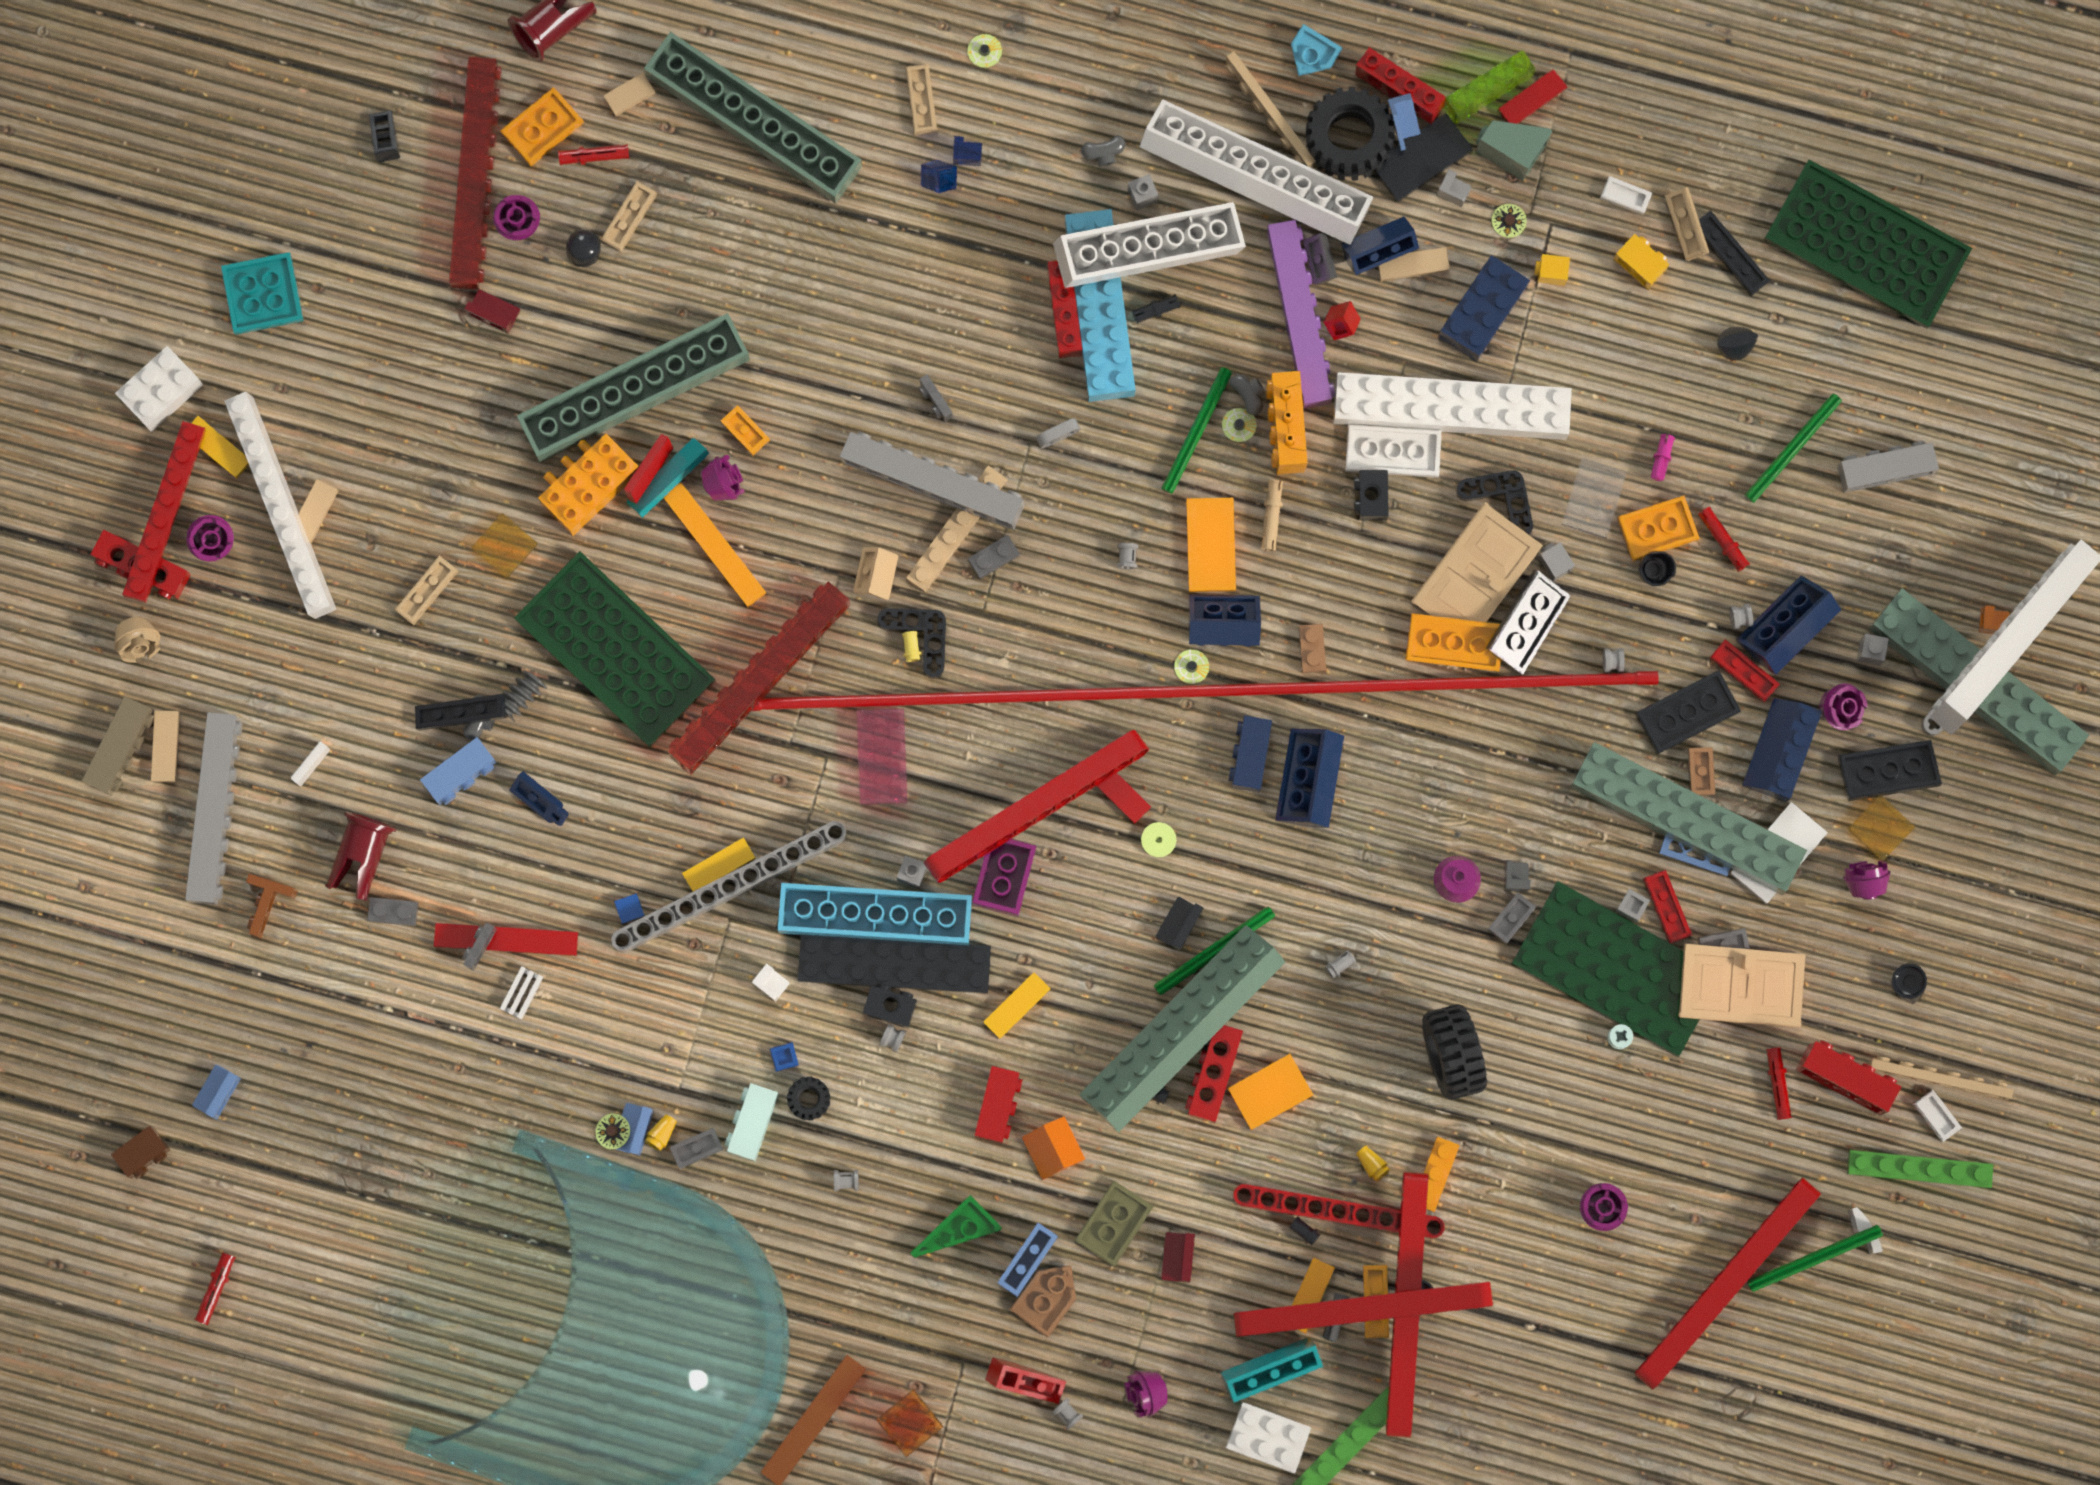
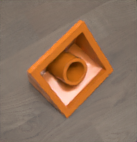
M1065 1116L1044 1124L1022 1137L1042 1181L1085 1160Z

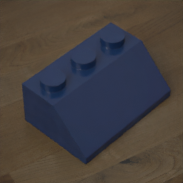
M1189 594V644L1199 646H1260V596Z

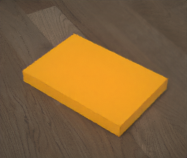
M552 87L500 130V132L531 167L579 128L584 121L558 91Z
M1684 495L1617 517L1632 562L1642 559L1649 552L1667 551L1700 539Z
M1291 1054L1228 1088L1250 1130L1313 1096Z

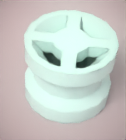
M1616 1025L1609 1031L1607 1040L1611 1047L1621 1050L1631 1044L1633 1033L1626 1025Z

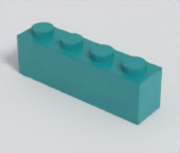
M1307 1337L1220 1373L1226 1390L1235 1403L1322 1368L1323 1364L1316 1345L1310 1337Z

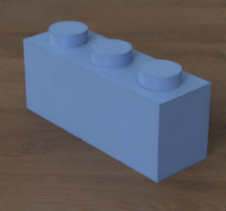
M476 737L421 778L420 781L439 805L442 803L446 805L456 798L455 793L459 790L470 788L475 783L474 779L479 775L485 776L494 769L493 765L497 762L478 737Z
M1037 1223L997 1284L1018 1297L1058 1236Z

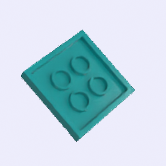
M290 252L221 266L233 333L235 335L304 321Z

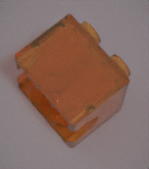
M914 1389L876 1419L906 1458L944 1428Z

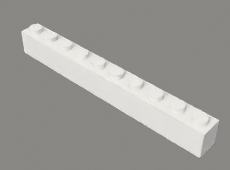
M243 392L225 400L224 402L307 614L316 619L337 610L311 543H309L298 515L299 512L253 396Z

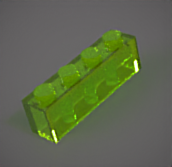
M1524 50L1447 96L1444 108L1454 123L1457 124L1533 77L1536 68Z

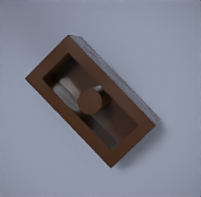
M149 1125L113 1152L111 1156L127 1178L132 1179L135 1177L138 1179L148 1172L147 1167L152 1163L159 1164L168 1157L166 1153L171 1149L157 1130Z

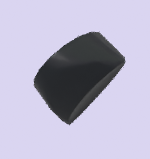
M1744 327L1725 329L1718 338L1717 345L1719 351L1725 358L1732 361L1744 359L1754 348L1758 334Z
M1908 962L1895 970L1891 983L1897 995L1905 1001L1914 1004L1925 992L1927 977L1919 965L1914 962Z

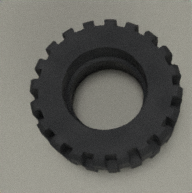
M1349 87V91H1343L1342 88L1335 89V94L1333 95L1329 92L1323 95V101L1318 100L1313 105V111L1309 112L1306 124V146L1316 161L1315 165L1320 170L1324 168L1326 175L1332 177L1333 174H1336L1339 180L1351 177V181L1358 180L1360 175H1363L1364 178L1371 176L1372 170L1378 172L1382 168V163L1388 161L1390 151L1393 150L1394 120L1392 114H1389V108L1386 103L1381 104L1380 97L1376 94H1373L1371 97L1369 96V90L1363 88L1361 92L1356 91V87ZM1357 118L1369 125L1372 130V137L1362 148L1343 150L1336 147L1329 140V128L1338 120Z
M1455 1004L1427 1012L1422 1018L1423 1036L1429 1062L1442 1095L1446 1099L1455 1100L1482 1092L1487 1087L1485 1060L1478 1034L1466 1007Z

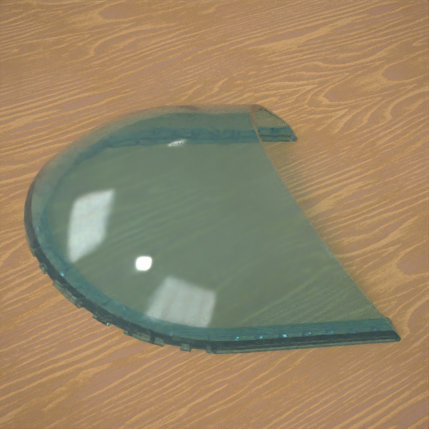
M520 1129L512 1152L544 1164L556 1185L569 1226L572 1250L571 1281L561 1324L551 1347L539 1367L525 1385L504 1405L472 1426L446 1437L412 1426L405 1450L505 1485L716 1484L737 1467L760 1440L772 1420L785 1384L789 1360V1324L782 1290L771 1264L752 1235L736 1218L702 1194L677 1183Z

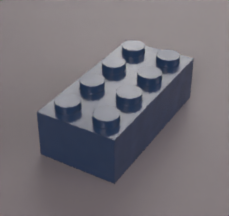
M1491 255L1440 330L1438 337L1475 362H1478L1528 287L1530 280Z

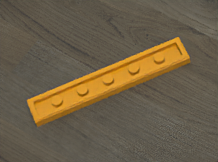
M679 483L663 499L748 608L763 597L766 591L684 485Z

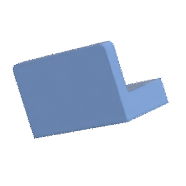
M1410 93L1388 99L1401 151L1406 150L1405 138L1420 134Z
M215 1065L193 1102V1107L217 1120L241 1078L221 1066Z
M630 1103L625 1104L622 1116L630 1125V1136L628 1141L616 1150L636 1156L641 1155L646 1133L648 1132L654 1112L653 1109Z

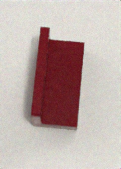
M478 290L473 301H468L464 308L467 315L509 334L520 313L518 307L482 290Z
M1172 1232L1165 1234L1162 1280L1191 1282L1195 1234Z

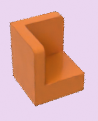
M1985 605L1980 611L1979 633L1994 634L2009 616V612L1994 610L1995 606Z

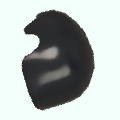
M579 229L571 233L566 242V255L569 261L577 267H589L598 261L601 252V242L598 235L585 229Z
M1652 551L1641 559L1638 573L1642 581L1650 586L1665 585L1676 574V562L1670 554L1664 551Z

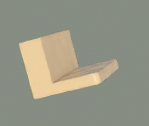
M863 547L853 593L873 595L883 600H889L898 555L879 547Z

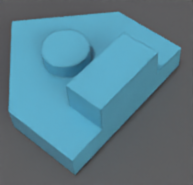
M1303 24L1291 43L1298 76L1330 69L1343 48Z

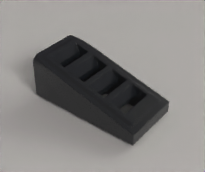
M392 110L369 114L374 154L377 161L385 162L399 159L400 152ZM388 121V124L376 126V123ZM390 130V132H385V133H380V134L377 133V132H382V131ZM391 139V141L379 143V141Z

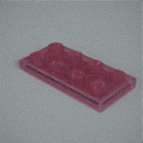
M904 709L857 710L860 805L907 804Z

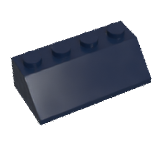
M1801 575L1753 622V626L1748 627L1736 641L1762 667L1776 675L1841 611V608L1831 592Z
M1774 698L1742 786L1783 802L1789 801L1822 711L1799 702Z
M1291 728L1275 821L1307 827L1329 828L1344 735L1327 729Z

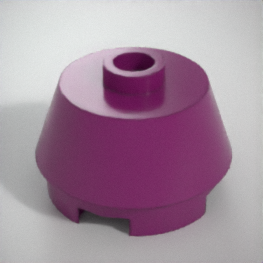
M511 195L504 198L497 205L493 216L494 225L503 237L510 240H523L530 237L537 230L540 222V212L537 205L528 197Z
M728 455L716 456L701 471L703 488L715 501L735 500L745 492L743 488H740V483L743 482L740 470L736 464L731 465L729 463L730 456Z
M206 515L196 519L190 525L186 535V542L190 552L196 558L212 562L222 559L229 553L233 546L234 535L231 526L223 518L215 515Z
M1847 683L1838 684L1825 692L1819 704V710L1822 711L1821 716L1835 729L1843 731L1860 725L1863 722L1861 718L1864 715V709L1867 708V700L1863 692Z
M1450 856L1438 864L1434 872V885L1437 892L1450 902L1460 903L1471 899L1478 892L1481 884V875L1478 867L1473 861L1463 856Z
M1879 860L1878 865L1867 863V861H1860L1849 864V868H1844L1845 875L1843 879L1853 897L1870 900L1886 893L1891 871L1888 870L1887 862Z
M1599 1183L1588 1188L1583 1194L1580 1202V1212L1584 1221L1593 1229L1610 1231L1620 1226L1625 1220L1628 1212V1203L1625 1195L1618 1187L1608 1183Z
M1134 1371L1133 1374L1127 1376L1129 1382L1124 1384L1127 1401H1132L1137 1409L1133 1412L1138 1418L1144 1416L1151 1417L1167 1404V1386L1158 1372Z

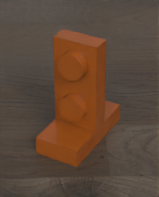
M249 874L246 883L263 889V893H259L256 898L255 906L257 910L255 916L252 915L250 917L247 929L250 930L249 934L251 936L261 939L276 894L295 900L298 890Z

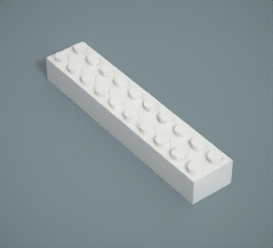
M1165 100L1161 101L1149 122L1140 144V148L1349 245H1351L1373 199V196Z
M1338 372L1335 383L1333 424L1442 430L1441 432L1566 440L1570 430L1572 388Z
M2080 540L2075 546L2071 543L2056 558L2053 565L2041 576V579L2030 589L2027 596L2014 608L2011 615L2003 621L2000 628L1988 639L1984 647L1977 652L1973 660L1961 671L1958 678L1951 683L1942 697L1932 706L1935 711L1930 715V718L1950 735L1962 726L2100 562V555L2083 540Z

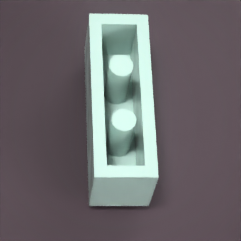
M750 1083L749 1088H744L740 1100L744 1104L741 1111H736L733 1119V1124H736L733 1133L729 1132L725 1142V1146L728 1147V1153L756 1162L779 1095L778 1092Z

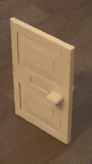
M1484 502L1417 592L1411 603L1419 606L1431 616L1487 622L1543 545L1491 508L1487 502Z
M1684 944L1678 1016L1680 1018L1800 1028L1806 954Z

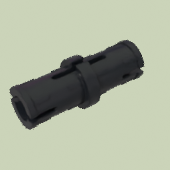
M1176 294L1159 301L1152 300L1151 304L1133 309L1132 314L1135 317L1136 324L1155 316L1159 318L1163 313L1179 309L1180 303L1177 301Z

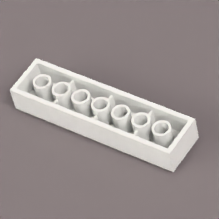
M1234 202L1061 235L1053 243L1065 288L1235 255L1246 247Z

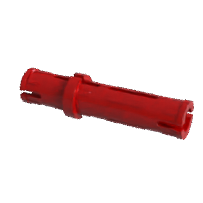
M628 144L586 149L583 146L576 150L558 151L559 164L581 163V165H586L585 162L629 159Z
M1709 506L1703 512H1700L1698 516L1723 549L1722 554L1724 556L1727 555L1737 569L1736 571L1740 572L1748 567L1750 562H1748L1738 548L1740 546L1739 543L1734 542L1712 508Z
M1781 1047L1766 1049L1769 1063V1071L1767 1072L1771 1076L1777 1120L1792 1118L1785 1078L1787 1069L1783 1066Z
M224 1252L221 1253L215 1271L210 1274L212 1278L194 1319L195 1321L209 1325L210 1318L218 1303L225 1282L228 1283L230 1279L228 1275L236 1257ZM224 1267V1271H223L222 1276H221V1278H220V1281H219V1283H218V1285H217V1287H216L215 1285H216L217 1280H218V1278H219V1276H220L221 1270H222V1268ZM213 1290H214L215 1293H214L213 1298H212V1300H211V1302H210V1305H209V1307H208V1310H206V1307H207V1305H208V1302H209L210 1297H211V1295H212V1292H213Z

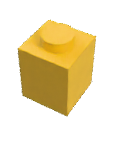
M1542 254L1540 260L1535 262L1534 275H1538L1537 282L1565 286L1568 280L1570 257Z

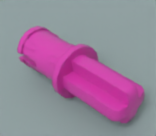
M1666 434L1660 435L1657 453L1653 455L1655 461L1651 479L1655 481L1664 480L1668 462L1672 460L1670 454L1675 437L1668 435L1667 439Z

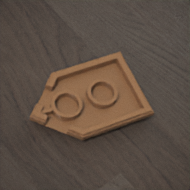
M1071 1265L1037 1270L1009 1309L1047 1338L1076 1300Z

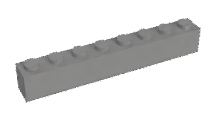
M850 432L840 455L842 463L1009 529H1015L1025 506L1020 494L1011 490L1008 493L999 490L1000 487L991 482L986 484L978 482L977 477L967 473L965 476L956 473L957 470L950 466L944 465L940 467L935 465V461L930 458H917L913 456L914 453L907 449L901 448L899 451L892 448V445L886 441L879 440V442L871 440V437L866 433L858 432L856 434Z
M207 712L185 898L189 903L218 905V900H222L223 886L220 885L221 876H225L226 862H223V855L227 853L229 846L226 830L231 827V815H228L229 806H233L234 792L231 791L232 782H236L237 769L234 768V761L239 758L240 746L236 745L237 736H241L242 722L239 721L237 715Z

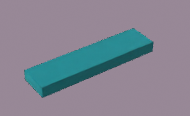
M692 438L657 472L637 504L629 500L626 503L643 518L710 454L709 451L695 438Z

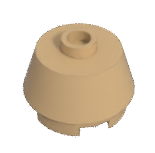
M129 618L116 627L114 649L123 661L135 663L137 662L136 658L148 655V658H151L160 650L159 641L161 636L146 618Z

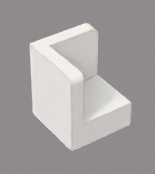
M768 964L763 967L752 981L754 986L775 1002L789 986V982L775 972Z

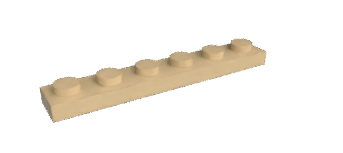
M1234 51L1226 57L1227 65H1225L1228 73L1232 77H1237L1240 81L1239 87L1245 95L1249 94L1254 100L1252 102L1254 108L1258 113L1263 112L1267 118L1266 123L1273 132L1277 131L1281 137L1279 140L1286 150L1290 149L1294 154L1293 159L1313 169L1315 167V159Z
M987 466L979 477L978 482L984 484L987 482L994 483L1001 490L1007 482V478L990 466ZM957 508L909 573L906 580L926 593L980 517Z
M1876 1056V1060L1868 1061V1065L1874 1067L1877 1073L2003 1100H2010L2013 1096L2014 1089L2007 1088L2008 1084L1994 1081L1993 1085L1984 1083V1079L1970 1076L1968 1080L1960 1078L1961 1074L1946 1071V1075L1937 1073L1936 1068L1923 1066V1069L1913 1068V1063L1900 1061L1899 1064L1890 1063L1889 1058Z

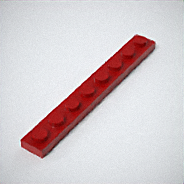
M182 421L122 593L123 597L143 603L147 602L206 432L205 427Z

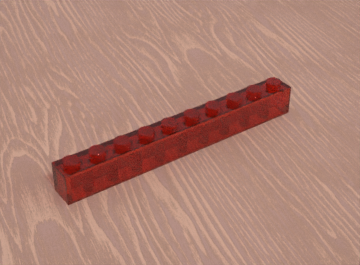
M468 57L449 277L451 288L480 290V283H484L485 269H481L482 260L486 261L487 247L483 246L484 238H488L489 225L485 224L486 215H490L491 202L487 201L488 193H492L493 181L489 179L490 170H494L495 161L494 156H491V150L496 147V134H493V127L498 124V111H495V104L500 102V89H497V80L502 79V66H499L496 58Z
M829 581L824 586L820 585L814 591V597L808 603L805 601L798 608V614L793 619L789 618L782 625V631L777 636L773 635L765 644L766 648L761 653L757 652L749 661L750 665L745 670L741 669L733 678L734 682L729 687L725 686L720 690L717 695L718 699L713 704L709 703L704 707L701 712L702 716L697 721L693 720L688 724L685 729L686 733L680 739L678 737L675 738L669 745L670 750L668 753L670 758L690 776L850 607L849 598Z

